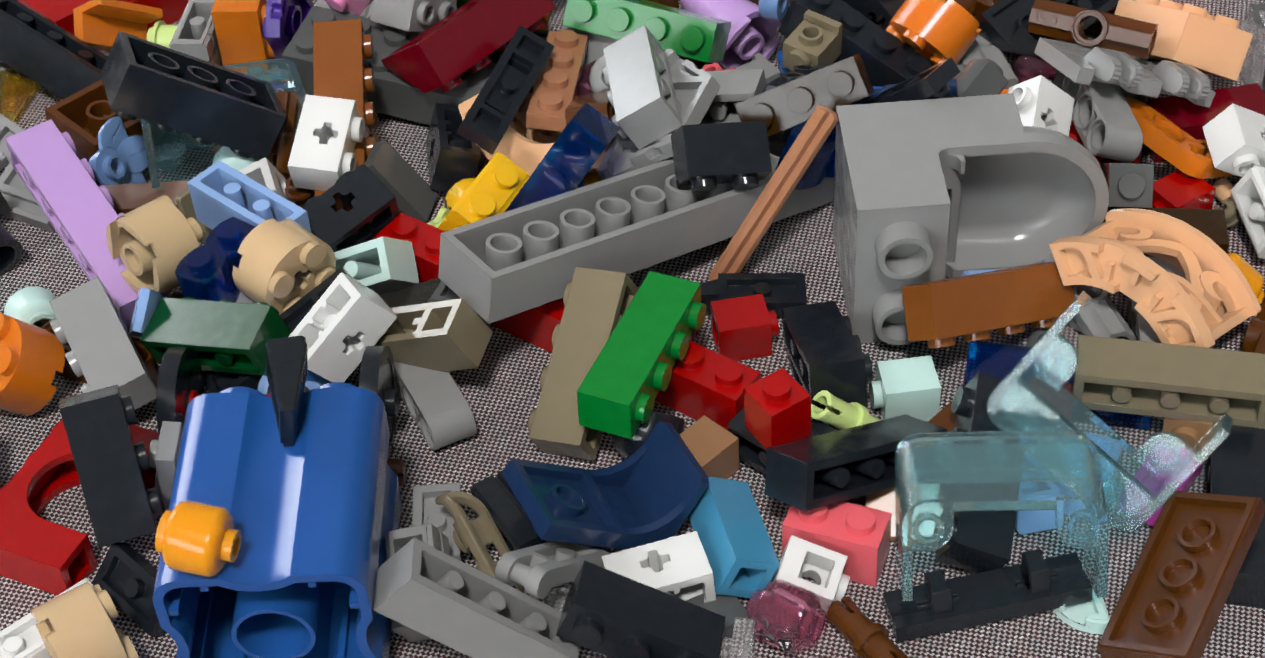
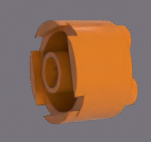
M905 0L890 20L889 26L885 31L904 44L906 42L915 49L914 51L936 65L950 57L955 64H958L982 29L978 28L980 25L978 21L954 0Z
M0 313V409L14 414L32 415L40 411L51 400L57 389L51 383L56 371L63 373L65 364L64 347L55 334Z

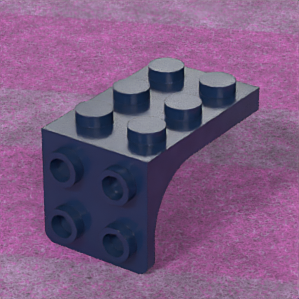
M663 421L655 425L646 441L635 453L622 462L607 468L590 470L511 458L502 472L513 491L515 499L522 506L533 525L535 533L541 540L552 543L565 542L583 544L588 547L600 546L622 550L675 536L707 489L709 483L707 474L674 426L669 422Z

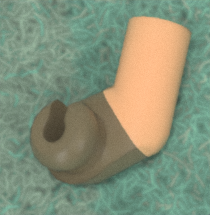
M1222 178L1213 184V187L1216 188L1214 196L1221 203L1220 207L1215 205L1213 209L1224 210L1227 228H1232L1239 225L1242 219L1231 196L1230 190L1234 185L1227 178Z

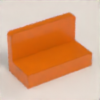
M91 0L73 9L74 35L97 50L110 52L119 31L147 40V24L162 18L163 9L119 0Z

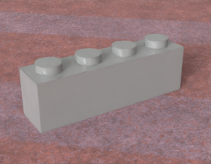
M416 538L409 541L377 568L373 611L471 658H579V645L556 636L562 614L561 611Z

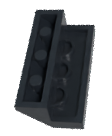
M1000 0L981 13L977 19L980 29L1001 51L1039 57L1034 51L1040 37L1069 42L1028 32V21L1035 0ZM1119 0L1051 1L1109 13L1117 7ZM1094 16L1088 18L1084 23L1083 31L1099 19Z

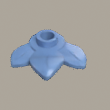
M120 116L110 118L98 132L99 150L89 159V164L95 176V183L99 186L146 183L142 171L149 166L152 160V144L144 136L134 135L128 137Z

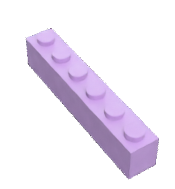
M52 119L5 138L13 168L88 280L99 277L129 331L137 293L122 277L121 272L127 268L121 257L113 260L106 238L108 224L124 215V213L117 214L113 209L114 203L107 188L104 185L97 186L89 162L85 158L79 160L72 138L66 131L61 133ZM173 289L162 295L168 296L169 293L173 292Z

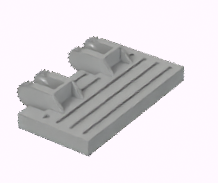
M1042 37L1039 38L1034 51L1043 60L1079 84L1090 85L1092 81L1121 86L1129 93L1158 98L1160 93L1183 97L1195 105L1204 107L1211 106L1216 94L1211 89L1212 83L1208 76H1205L1204 73L1188 64L1151 58L1145 59L1131 56L1121 51L1088 47Z

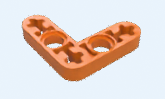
M1125 97L1142 130L1143 144L1174 167L1198 179L1235 176L1214 168L1206 139L1196 140L1146 103L1131 97Z

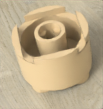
M162 195L118 217L107 226L106 238L113 260L121 257L127 268L121 272V275L136 293L143 287L164 294L205 272V264L199 242L203 240V232L200 225L192 217L186 219L166 195Z
M284 217L285 220L279 222L274 218L265 220L252 229L244 238L237 251L242 255L239 268L233 265L232 271L234 283L240 291L255 302H264L272 305L278 310L279 315L337 271L335 269V254L332 248L296 221Z
M86 582L30 610L31 615L38 622L35 625L51 658H139L128 635L124 636L119 628L115 630L111 620L119 617L118 612L106 589L102 591L99 584L91 586Z

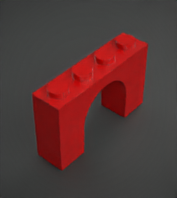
M63 420L55 424L51 433L34 453L27 457L24 465L8 484L0 489V575L54 595H59L84 578L88 579L98 566L87 534L40 517L43 509L54 497L67 489L81 485ZM130 425L134 442H144L149 460L150 444L152 440H159L158 432L137 425ZM155 468L143 471L148 489L155 487L157 471Z

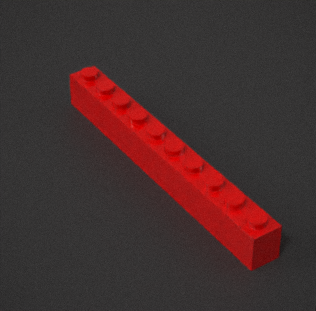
M401 212L375 236V239L383 236L412 242L420 284L410 286V288L431 297L441 282L438 278L440 234L445 231ZM563 298L490 323V325L552 353V334L555 326L561 322L565 307ZM689 340V347L684 359L677 360L672 368L671 380L667 389L659 391L654 401L695 420L705 415L728 431V423L744 408L743 388L760 380L761 372Z

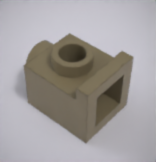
M808 9L804 13V20L783 42L782 67L793 70V66L812 65L818 67L819 70L831 65L841 54L843 23Z

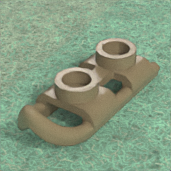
M453 491L437 496L435 503L443 505L455 521L453 523L455 529L453 531V540L456 546L464 553L473 554L478 564L475 567L476 569L495 578V568L498 561H493L486 546L494 544L500 557L506 552H510L486 506L478 498L466 492ZM458 503L470 507L479 517L469 520ZM517 583L516 585H514L518 588L519 591H525L524 586H521Z

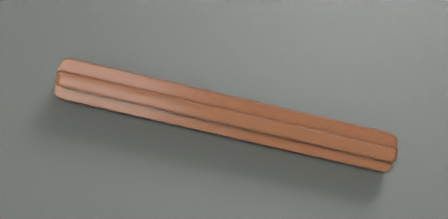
M819 105L815 108L710 272V281L718 279V273H740L838 123L837 114L832 109L824 105Z

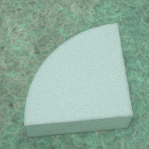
M1092 585L1091 602L1067 607L1063 604L1060 608L1053 609L1054 613L1069 626L1091 634H1103L1110 620L1099 585Z

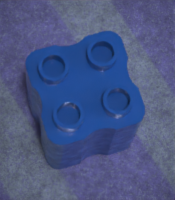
M342 382L328 383L318 389L305 392L297 437L295 438L294 446L284 447L283 443L281 444L272 398L258 390L249 387H231L220 393L199 395L190 401L186 410L168 510L172 511L182 501H195L226 508L233 517L234 529L241 531L242 539L236 560L233 563L226 562L221 571L212 577L172 570L165 564L163 555L160 553L152 601L161 629L173 638L178 647L176 658H389L392 629L391 619L373 611L377 568L387 561L384 533L400 529L402 498L398 476L387 464L390 432L384 402L377 394L370 390Z

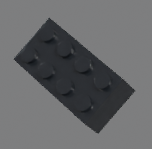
M121 31L118 32L100 73L110 109H113L117 115L129 120H136L138 117L150 121L154 126L168 133H175L177 130L190 134L196 141L205 145L213 146L217 143L229 147L235 154L245 158H252L253 155L260 158H268L286 119V115L271 83Z

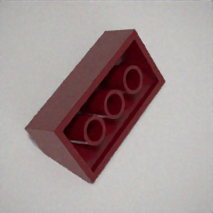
M470 0L381 61L386 68L423 93H428L438 88L441 89L442 93H445L463 82L460 75L469 69L471 73H474L492 61L489 54L496 49L499 54L503 53L520 25L534 32L547 23L544 16L556 9L552 0Z

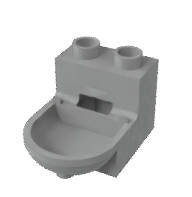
M1013 93L836 106L838 123L836 124L833 241L852 335L858 334L861 343L885 342L891 345H906L915 342L908 341L901 286L960 277L963 271L1005 269L1042 263L1043 258L1051 253L1049 243L1058 238L1081 236L1101 225L1105 219L1109 205V190L1103 170L1097 159L1080 143L1065 134L1042 127L1023 126Z

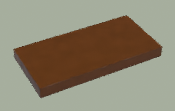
M1170 491L1097 645V650L1102 658L1202 657L1264 517L1265 504L1261 497Z

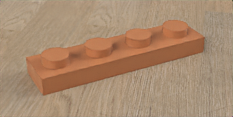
M572 30L549 31L546 41L555 47L535 80L526 113V128L567 132L565 110L577 93L588 47V35L577 34Z

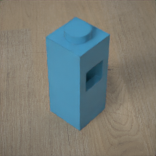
M708 476V487L688 515L693 531L698 533L712 569L715 592L718 595L760 599L778 570L780 563L749 484L743 481Z

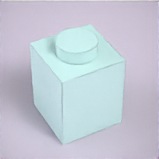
M931 355L877 362L876 381L869 382V396L872 408H880L883 420L901 415H909L923 421H929L939 413L941 385Z

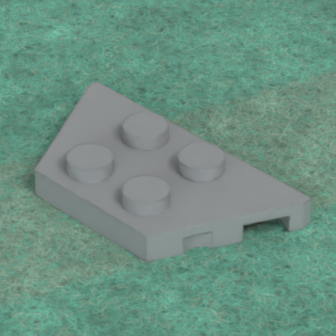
M666 49L682 124H700L721 86L710 73L703 69H698L688 59L682 60L674 50ZM677 129L640 150L629 137L623 139L618 133L599 165L597 173L605 180L672 157L671 135Z

